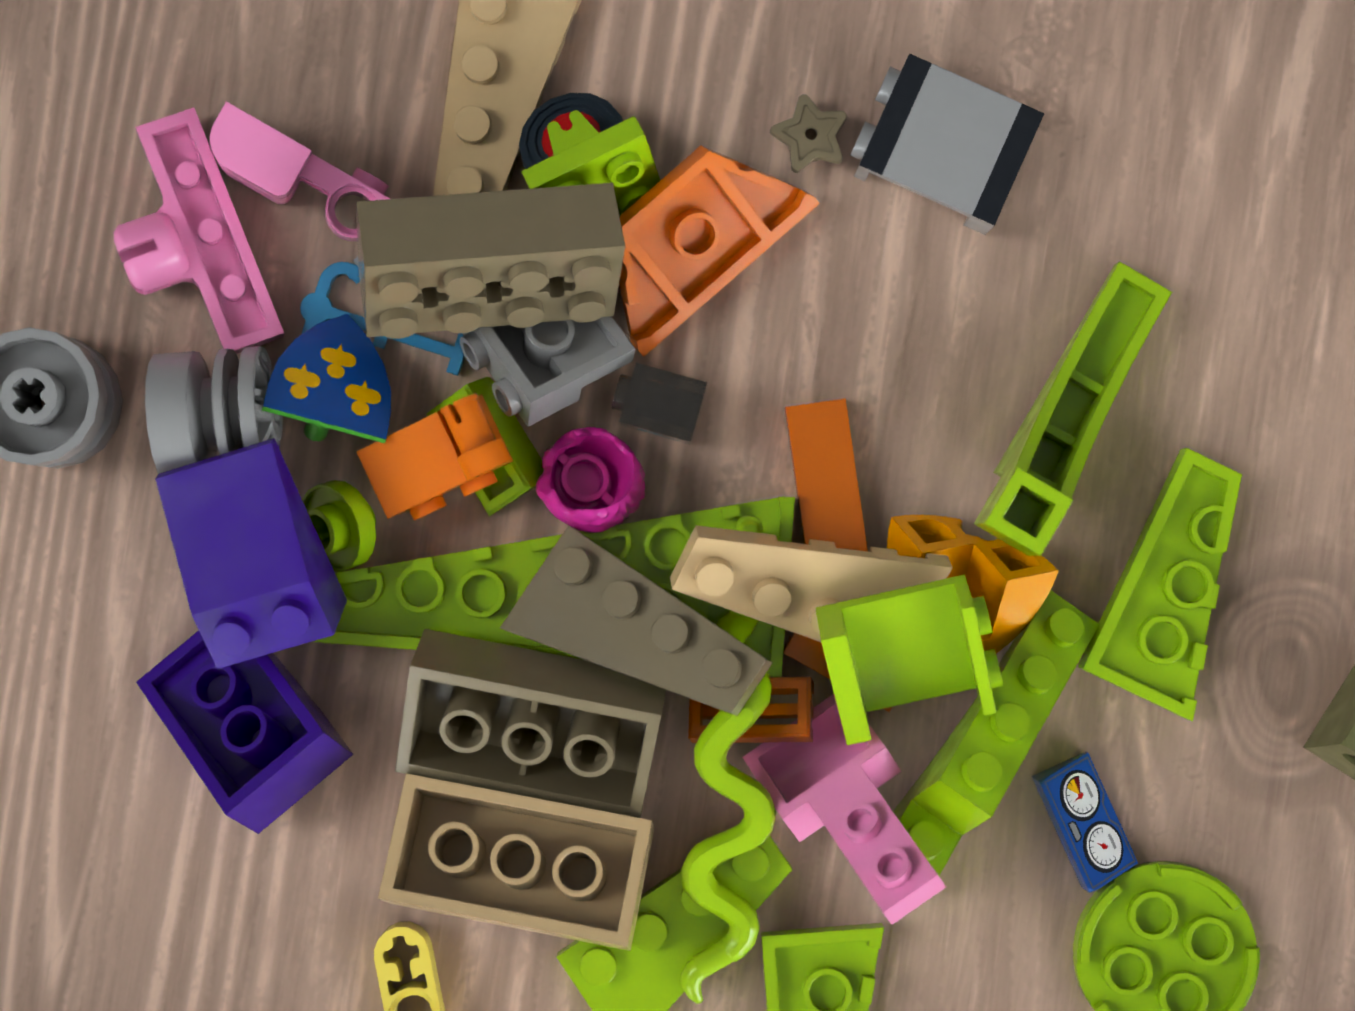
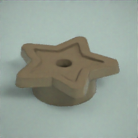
M803 94L798 98L793 118L772 126L770 134L787 145L790 151L791 170L795 173L800 172L811 162L818 160L840 164L843 161V156L836 135L847 120V114L844 111L821 112L809 96ZM808 129H813L816 131L817 136L815 139L810 140L806 137L805 132Z

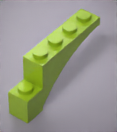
M1120 261L1113 266L993 472L1001 478L982 508L974 525L1027 556H1041L1073 502L1072 497L1102 424L1141 347L1171 296L1172 292Z
M1050 590L1047 598L1032 620L1016 636L999 663L1003 686L992 688L996 713L984 716L979 696H977L932 761L893 810L938 876L943 871L962 835L993 816L1100 625L1052 590Z

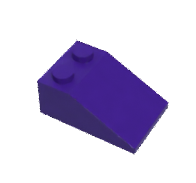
M275 438L157 475L156 483L190 611L217 669L334 635L347 599Z
M198 630L136 682L225 815L257 834L262 832L354 755L321 709L274 653L217 669Z

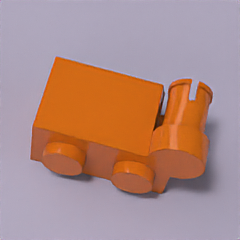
M477 393L453 402V405L449 404L438 412L387 436L385 443L375 442L356 451L387 519L409 511L414 521L446 507L447 504L443 494L460 487L464 497L498 482L494 470L513 462L483 395L478 396Z

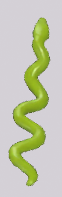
M742 516L739 518L736 530L763 533L762 522L755 516ZM729 610L728 613L716 622V625L744 643L760 621ZM768 671L738 716L720 710L701 733L694 747V764L701 778L709 787L737 803L744 811L743 819L736 826L697 843L687 854L682 866V887L693 902L729 924L727 935L719 942L693 956V959L686 964L681 974V988L687 997L696 1004H701L704 1000L701 989L702 981L732 962L745 957L755 945L760 929L755 909L747 900L717 882L713 875V870L725 860L755 849L773 831L776 810L770 793L758 780L732 766L726 759L728 750L733 743L753 726L770 703L772 685Z

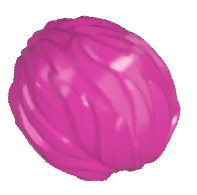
M596 427L572 429L544 451V456L542 457L543 473L536 482L537 495L557 519L574 529L589 533L606 531L622 523L623 520L628 519L630 513H635L639 508L640 501L645 497V472L640 461L623 440L606 429Z

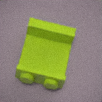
M965 574L816 607L821 643L847 745L872 740L866 712L975 688L977 689L984 716L996 713L992 688L1003 686L1002 676L995 649L984 651L981 635L992 633L990 617L984 595L972 598Z

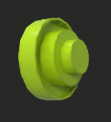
M332 480L307 490L302 501L333 570L343 572L367 562L374 552L376 518L373 509L358 489L346 481Z

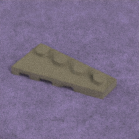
M569 525L500 627V629L735 716H738L772 665V662Z

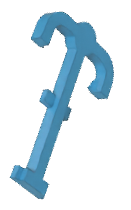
M337 262L331 264L322 272L315 293L308 294L301 302L300 311L306 320L301 335L321 322L347 313L363 331H366L364 317L334 308L332 301L328 298L333 282L339 276H348L356 285L360 282L357 265L348 262ZM462 333L458 334L455 346L417 334L401 339L378 336L373 341L375 347L384 350L387 340L391 339L450 358L446 372L456 376L459 375L465 359L460 346Z

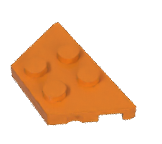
M700 145L619 216L625 242L619 286L630 341L634 348L643 357L646 356L820 204L816 197L805 190Z

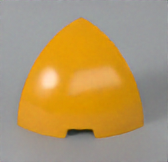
M921 514L891 517L887 538L888 549H896L900 556L925 558L926 553L946 555L953 567L947 578L965 574L972 598L984 595L992 627L991 634L981 635L984 651L995 649L997 654L1026 627L1044 603L1057 577L1059 570L1042 555L1027 556L998 538L987 541L978 536L965 534L962 530L963 522L961 519Z

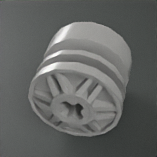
M244 347L240 359H238L233 349H219L214 359L212 378L200 352L153 354L148 363L145 381V410L151 453L158 474L217 456V451L221 455L275 438L280 449L283 416L262 411L267 385L273 372L270 357L265 347Z

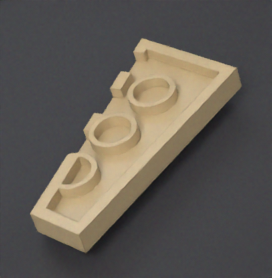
M459 0L433 196L507 190L521 154L519 142L522 128L533 111L540 107L543 99L542 94L552 69L557 64L565 44V36L582 0Z

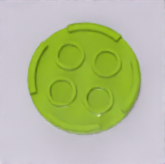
M1154 861L1133 866L1099 888L1092 895L1084 907L1076 926L1073 942V962L1079 986L1088 1003L1095 1011H1242L1247 1005L1256 985L1260 964V948L1257 946L1252 922L1242 905V901L1227 885L1207 872L1191 865L1170 861Z

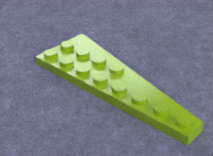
M782 496L619 524L598 533L579 532L716 624L721 617L729 612L728 609L674 591L671 587L670 576L695 526L736 530L739 518L742 516H755L762 522L763 534L776 535L777 541L792 543L795 497ZM562 534L337 572L335 574L347 599L346 605L334 635L312 642L416 650L424 629L581 659L500 629ZM760 621L744 644L772 662L768 669L769 677H782L785 629Z

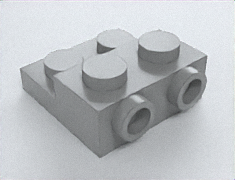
M612 316L601 317L598 320L586 323L573 320L541 322L527 328H517L511 325L481 327L471 332L463 333V336L460 337L462 352L471 367L475 370L486 367L496 381L492 384V391L501 410L508 417L518 413L527 427L579 401L581 389L584 386L633 362L635 353L634 346Z

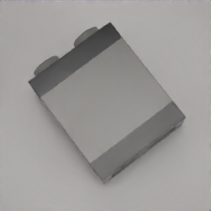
M909 53L901 71L891 66L889 67L875 101L886 105L878 124L874 126L868 122L864 123L851 152V156L861 160L854 177L865 181L869 173L874 174L966 215L967 218L964 226L986 235L996 224L1045 113Z

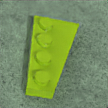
M1189 448L1180 449L1101 616L1100 625L1088 644L1078 668L1193 722L1197 704L1194 695L1199 670L1204 669L1208 645H1205L1211 610L1216 608L1220 588L1217 580L1222 555L1224 552H1227L1242 474Z

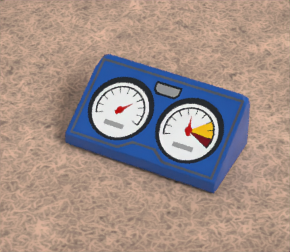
M1088 752L1079 754L1031 776L1083 889L1088 893L1093 892L1138 864Z

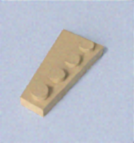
M696 525L670 576V582L674 591L821 642L816 607L946 579L953 567L946 555L926 553L925 558L898 555L896 549L870 547V551L866 552L836 548L835 543L830 541L810 539L809 544L777 541L776 535Z

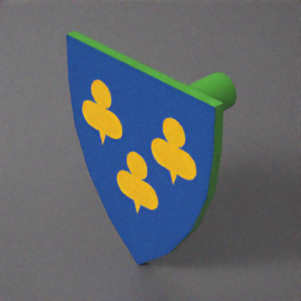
M347 313L321 322L294 339L276 362L267 385L262 411L306 422L304 434L312 441H323L329 429L385 443L391 416V387L384 363L373 343Z

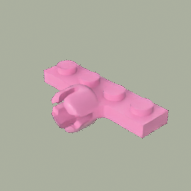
M193 107L137 126L136 131L162 194L163 205L155 213L118 225L113 232L116 249L122 263H124L123 266L132 287L137 293L147 295L181 282L194 283L201 292L223 349H233L236 354L242 353L244 347L261 346L283 338V328L195 108Z

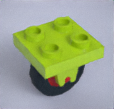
M568 93L551 98L533 111L522 128L519 149L525 170L521 172L529 189L613 183L620 216L660 181L646 136L635 115L623 121L622 116L607 100L591 93Z

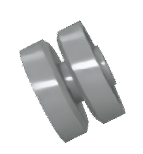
M29 327L1 334L0 458L5 461L28 465L63 468L84 463L104 449L119 426L123 404L118 376L105 357L84 342L57 332ZM41 399L45 402L44 407L41 405Z

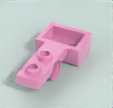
M227 101L211 128L210 146L219 166L225 174L274 203L281 205L288 203L292 199L301 182L306 183L328 196L325 206L326 222L330 230L341 239L358 241L357 229L343 226L336 218L335 207L340 199L349 195L359 196L365 201L390 199L384 195L389 186L380 179L360 168H356L353 175L350 176L312 154V150Z
M833 694L814 707V717L812 718L811 725L813 729V742L762 743L742 758L755 778L768 790L775 809L799 842L825 825L891 925H893L942 891L946 886L877 790L880 786L901 773L900 768L870 725L872 740L852 745L846 744L835 695Z

